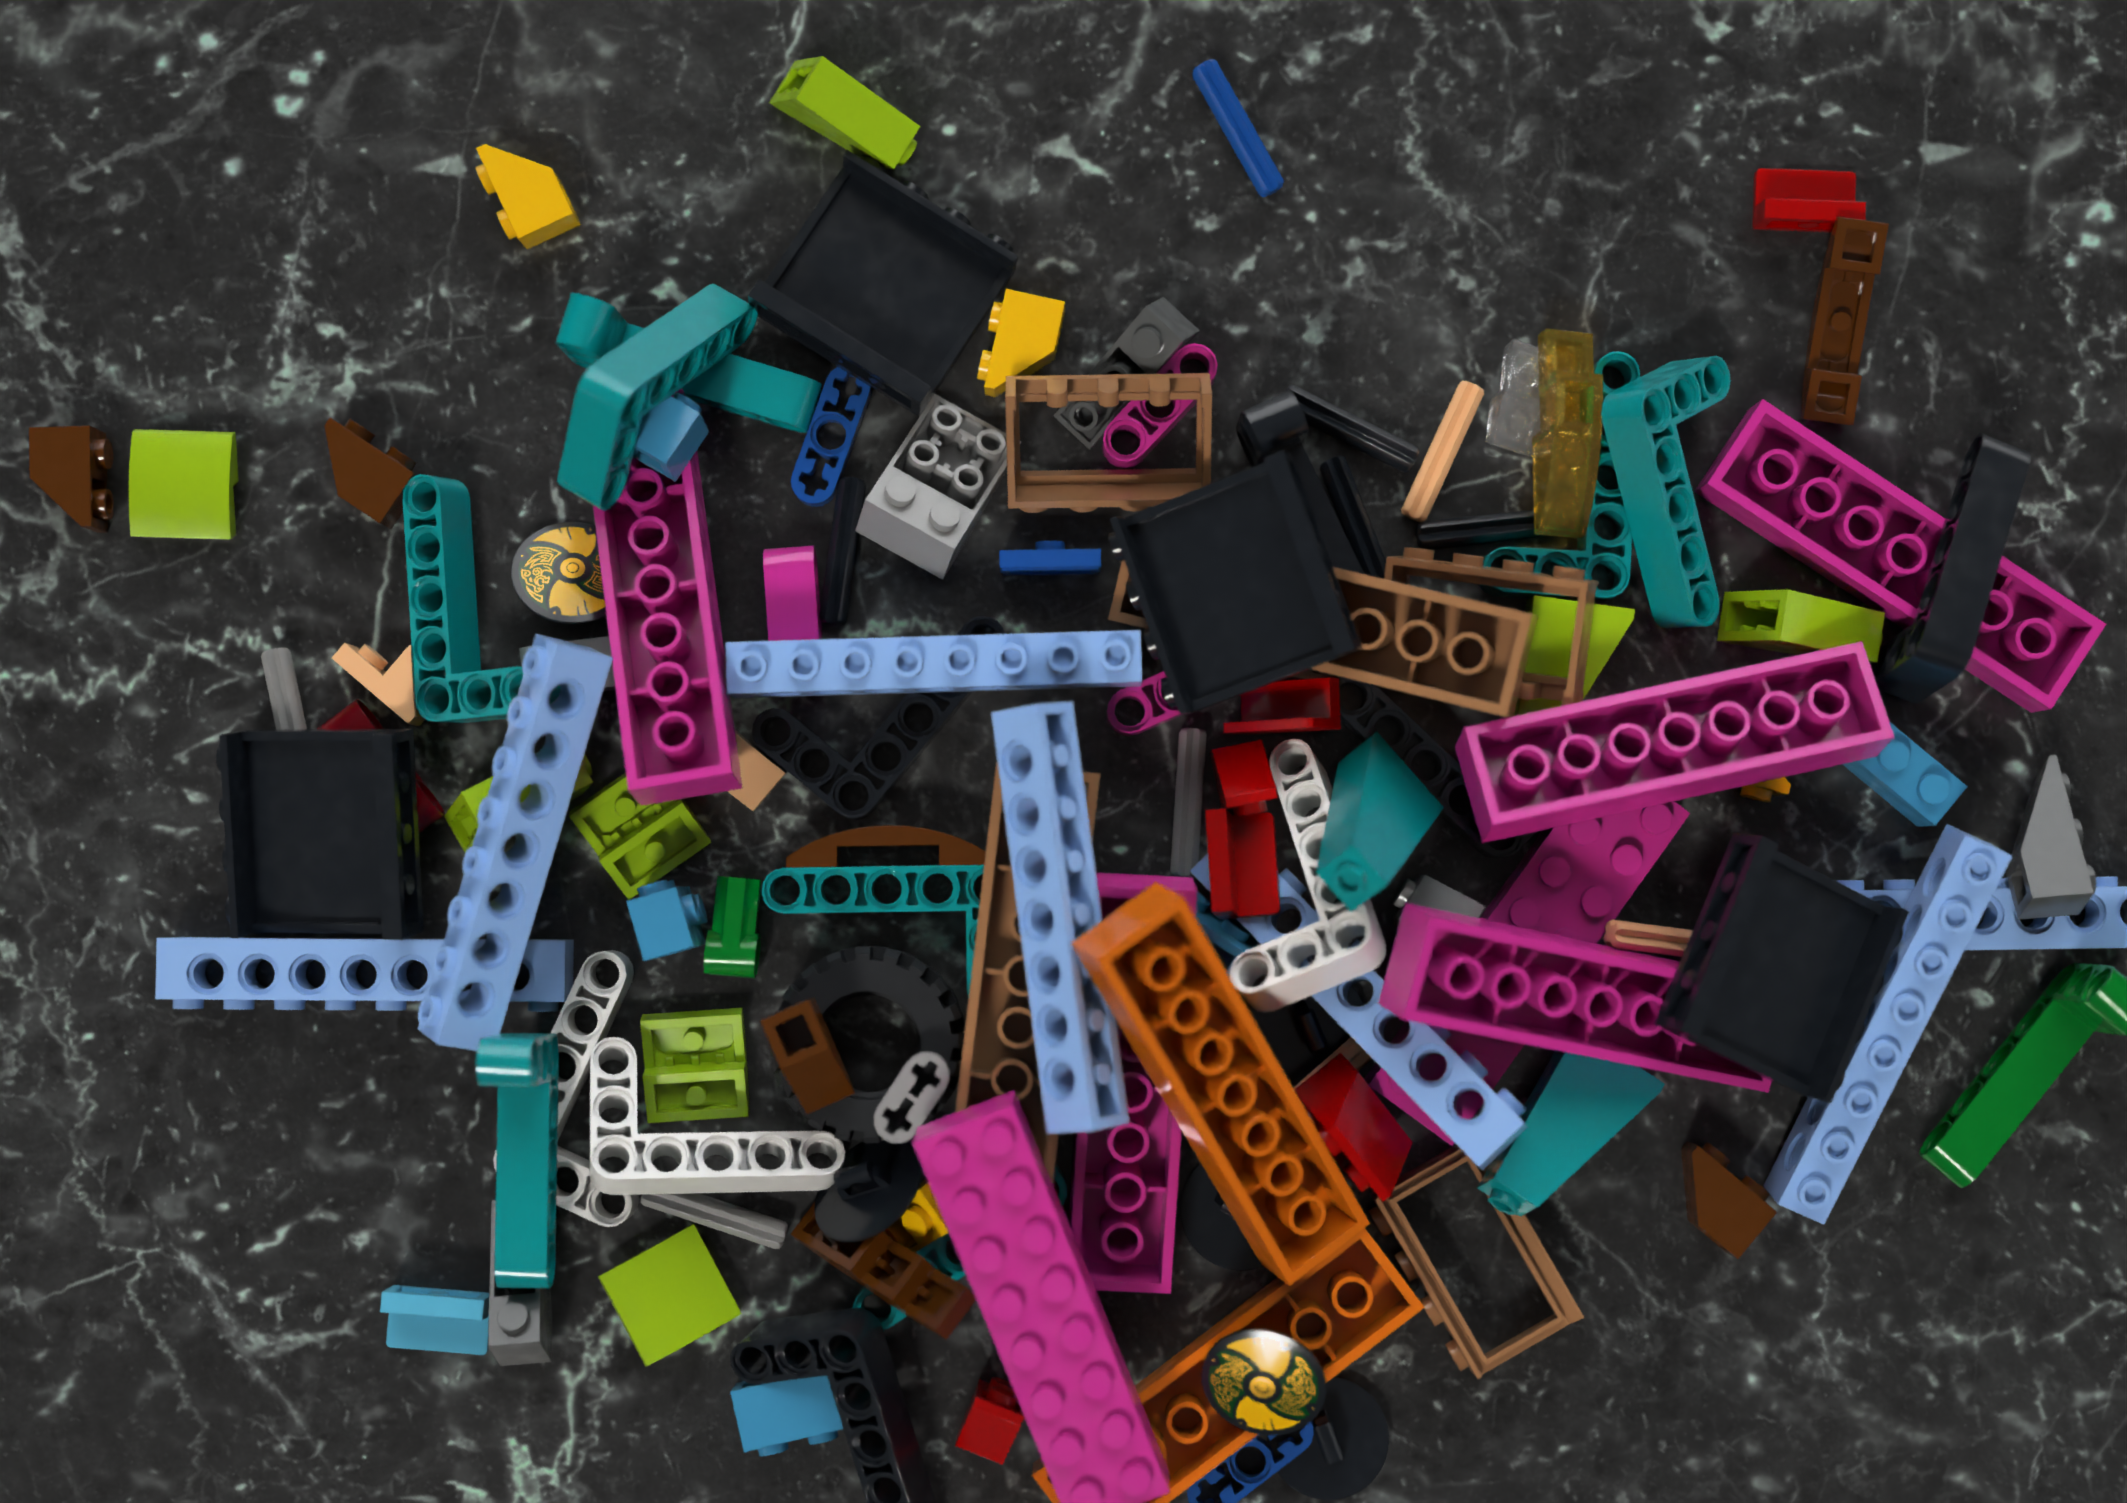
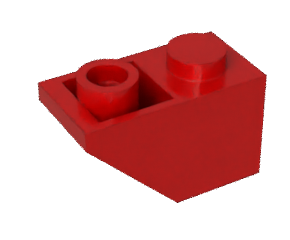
M1262 739L1210 751L1221 809H1233L1234 815H1238V817L1268 811L1266 802L1278 798Z
M992 1377L990 1383L979 1379L958 1431L955 1446L1003 1465L1025 1417L1010 1382L996 1377Z

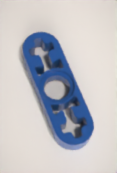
M840 367L833 369L825 381L791 476V486L797 498L802 503L812 507L826 505L835 497L838 480L845 471L872 394V388L856 378L857 388L862 390L860 396L851 395L845 407L847 413H855L853 420L849 421L845 416L837 412H825L828 404H831L836 409L839 407L841 393L835 388L838 382L846 383L849 376L854 377ZM829 422L842 425L846 431L844 443L839 448L833 450L823 448L817 440L819 429ZM811 451H814L824 459L838 460L835 468L825 463L822 479L828 483L826 490L817 489L814 496L807 495L808 488L801 482L804 475L812 477L818 465L816 459H808Z
M1312 1420L1300 1429L1301 1440L1296 1442L1290 1436L1277 1445V1450L1283 1454L1278 1459L1275 1458L1270 1444L1257 1435L1223 1462L1227 1463L1231 1476L1243 1486L1235 1489L1233 1481L1228 1482L1220 1490L1219 1496L1222 1501L1218 1503H1237L1305 1451L1313 1440L1314 1421ZM1268 1435V1438L1271 1441L1277 1435ZM1253 1446L1263 1452L1266 1465L1261 1472L1247 1474L1240 1470L1236 1462V1455L1242 1448ZM1218 1465L1187 1489L1189 1503H1216L1212 1498H1208L1205 1501L1200 1499L1199 1495L1203 1488L1200 1481L1206 1479L1208 1483L1214 1484L1224 1477L1226 1471Z

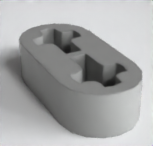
M922 1051L913 1055L907 1061L874 1114V1126L877 1133L884 1140L891 1143H904L915 1135L917 1127L922 1126L950 1080L949 1066L941 1055L932 1051ZM929 1061L934 1062L938 1066L935 1075L941 1081L937 1086L930 1083L927 1084L918 1097L910 1091L918 1078V1075L912 1071L915 1064L924 1067ZM905 1098L914 1102L906 1117L912 1123L909 1130L900 1127L894 1133L886 1128L889 1124V1118L884 1115L887 1108L896 1111Z

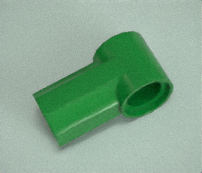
M717 876L712 929H709L707 932L704 950L705 974L756 978L761 946L760 933H757L762 880Z

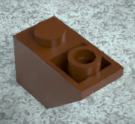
M329 418L324 427L338 496L378 523L392 530L403 513V490L408 481L417 475L412 472L417 462L392 446L386 454L370 444L376 435L349 418L345 426Z
M90 425L29 427L30 479L81 527L97 533L108 532V519H111L114 514L113 495L111 490L107 489V469H111L113 465V448L110 440L106 439V433Z
M815 997L760 1021L778 1064L806 1114L856 1093Z
M1687 1141L1681 1148L1687 1219L1722 1250L1739 1259L1777 1213L1776 1210L1765 1202L1770 1194L1747 1175L1741 1181L1726 1169L1731 1161L1710 1143L1706 1142L1701 1148Z

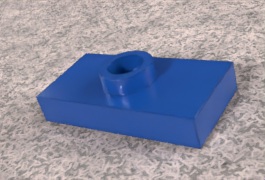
M1064 541L1035 542V550H999L1000 572L1003 573V576L1098 574V572H1101V549H1065Z

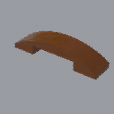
M1836 217L1821 270L1812 314L1804 370L1801 419L1851 426L1854 424L1862 379L1861 375H1857L1874 277L1875 275H1880L1888 223Z
M883 825L855 828L834 833L815 840L786 857V868L841 867V847L939 846V865H984L986 851L961 838L943 832L912 826Z

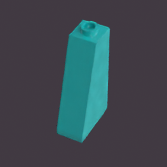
M1377 731L1338 762L1316 873L1350 912L1390 883L1444 808Z
M1555 1050L1523 1106L1526 1111L1520 1118L1528 1127L1491 1162L1477 1188L1489 1196L1488 1201L1491 1205L1508 1215L1517 1214L1522 1216L1534 1210L1662 1091L1665 1084L1638 1066Z

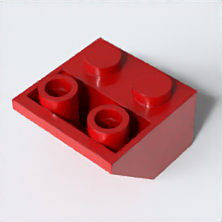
M1339 1053L1294 1089V1091L1304 1104V1109L1333 1159L1346 1172L1361 1192L1371 1187L1382 1202H1384L1392 1195L1413 1142L1360 1073L1342 1053Z

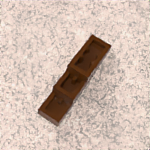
M814 1202L790 1235L857 1283L947 1340L976 1301L975 1294L966 1286L935 1269L922 1256L894 1241L884 1231L859 1242L846 1243L829 1238L822 1232L816 1222Z

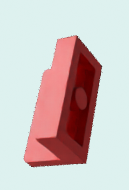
M1758 169L1754 174L1753 229L1832 232L1836 217L1866 220V202L1855 201L1856 174L1848 171Z
M1339 678L1277 681L1242 694V722L1223 723L1224 733L1255 735L1341 729Z
M1226 808L1205 810L1212 913L1220 920L1278 915L1281 912L1274 816L1270 812L1238 817V815L1232 816Z

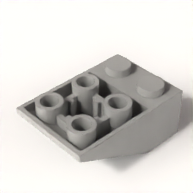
M934 394L865 499L855 531L943 580L966 544L1007 470L1006 433Z

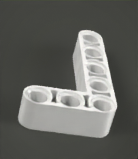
M1289 739L1278 744L1271 752L1269 766L1320 921L1251 948L1238 955L1233 961L1229 971L1232 983L1251 1007L1262 1012L1277 1010L1369 973L1382 963L1386 954L1385 941L1370 898L1350 912L1342 901L1333 904L1337 896L1316 873L1333 789L1326 770L1307 743L1299 739ZM1305 766L1302 771L1292 775L1297 768ZM1319 807L1316 813L1305 817L1310 810ZM1365 935L1359 945L1348 948V945L1354 938ZM1316 955L1310 965L1300 968L1304 959ZM1268 974L1267 979L1261 985L1252 988L1257 978Z
M615 950L596 952L586 959L551 1033L557 1035L559 1052L568 1053L576 1063L575 1074L571 1079L567 1080L559 1077L558 1139L590 1073L592 1050L598 1042L606 1038L634 976L633 964L622 952ZM604 959L613 961L619 968V979L611 988L604 987L596 978V968ZM582 1005L589 1006L597 1014V1027L590 1034L580 1031L575 1025V1013ZM557 1146V1170L563 1166L569 1167L576 1172L579 1180L577 1190L572 1193L564 1192L557 1185V1206L605 1227L617 1226L633 1215L638 1208L639 1194L623 1195L625 1199L623 1212L620 1214L609 1213L602 1205L601 1197L603 1192L596 1189L591 1182L590 1160ZM497 1149L495 1151L493 1159L495 1170L497 1163ZM601 1166L602 1169H604L605 1171L610 1172V1173H615V1172H613V1171H611V1170H609V1169H607V1168Z
M619 1037L604 1038L593 1048L590 1057V1177L596 1189L604 1194L820 1191L828 1189L835 1184L833 1174L842 1169L845 1149L841 1140L834 1138L835 1135L831 1132L769 1131L637 1134V1056L635 1049L630 1042ZM617 1060L622 1062L626 1069L619 1074L613 1075L604 1072L600 1066L606 1061ZM618 1108L627 1117L619 1123H608L601 1118L600 1114L606 1109ZM814 1153H823L829 1156L833 1165L825 1169L815 1168L809 1163L807 1157ZM763 1154H773L779 1158L782 1165L777 1169L767 1170L758 1165L756 1158ZM711 1155H722L728 1159L731 1165L725 1170L715 1171L708 1168L704 1160ZM614 1156L624 1160L627 1167L621 1172L610 1173L602 1169L600 1163L604 1159ZM660 1156H671L676 1159L679 1166L673 1171L663 1172L656 1169L652 1162Z

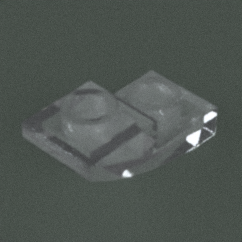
M1513 339L1504 348L1500 390L1490 399L1486 443L1528 457L1535 453L1550 405L1557 367V353Z

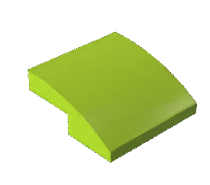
M133 430L129 461L130 536L231 540L236 535L233 485L239 481L236 433Z
M626 772L569 812V818L597 853L599 862L628 900L638 894L637 888L656 882L711 843V839L683 799L641 806L628 791Z
M743 1008L642 1014L640 1027L645 1065L643 1086L647 1123L749 1117L748 1068Z
M694 1224L597 1276L645 1367L742 1314Z

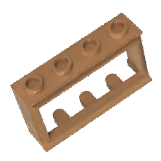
M1210 373L1006 376L1008 509L1019 508L1028 513L1043 512L1048 508H1070L1077 512H1090L1098 507H1120L1126 511H1142L1148 507H1153L1211 484L1212 389ZM1149 400L1153 406L1169 405L1170 400H1196V468L1021 471L1019 402H1047L1049 407L1061 408L1067 405V401H1098L1100 406L1114 407L1119 404V401Z
M1404 547L1403 556H1387L1384 579L1409 585L1411 575L1578 597L1568 678L1524 672L1518 698L1562 701V705L1583 702V685L1595 594L1599 583L1596 580L1584 579V569L1554 566L1553 575L1533 573L1534 563L1503 560L1502 568L1483 566L1484 557L1453 553L1452 562L1433 560L1434 550Z
M1456 1144L1400 1176L1392 1195L1384 1202L1375 1192H1372L1370 1196L1376 1207L1368 1212L1383 1237L1391 1233L1393 1234L1402 1250L1395 1254L1394 1257L1409 1282L1418 1278L1427 1295L1419 1300L1425 1307L1424 1310L1433 1325L1437 1326L1442 1322L1444 1323L1453 1339L1446 1343L1445 1346L1458 1369L1462 1371L1469 1367L1470 1371L1479 1379L1484 1373L1567 1325L1583 1319L1584 1316L1526 1215H1508L1493 1206L1554 1314L1489 1352L1483 1353L1397 1201L1465 1162H1468L1480 1183L1490 1164L1484 1170L1480 1169Z

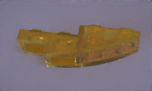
M1546 328L1538 335L1540 432L1532 437L1534 534L1583 538L1586 536L1592 510L1600 459L1603 375L1594 374L1593 334Z

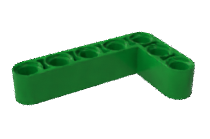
M2072 963L2059 972L1927 1136L1919 1150V1155L1959 1188H1964L1971 1184L1982 1173L2093 1032L2127 1035V978L2109 965Z

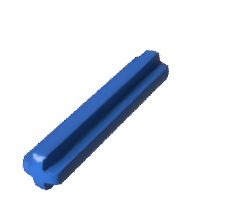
M1210 59L1199 64L1193 69V79L1259 196L1266 197L1272 195L1283 187L1284 179L1218 62L1215 59Z

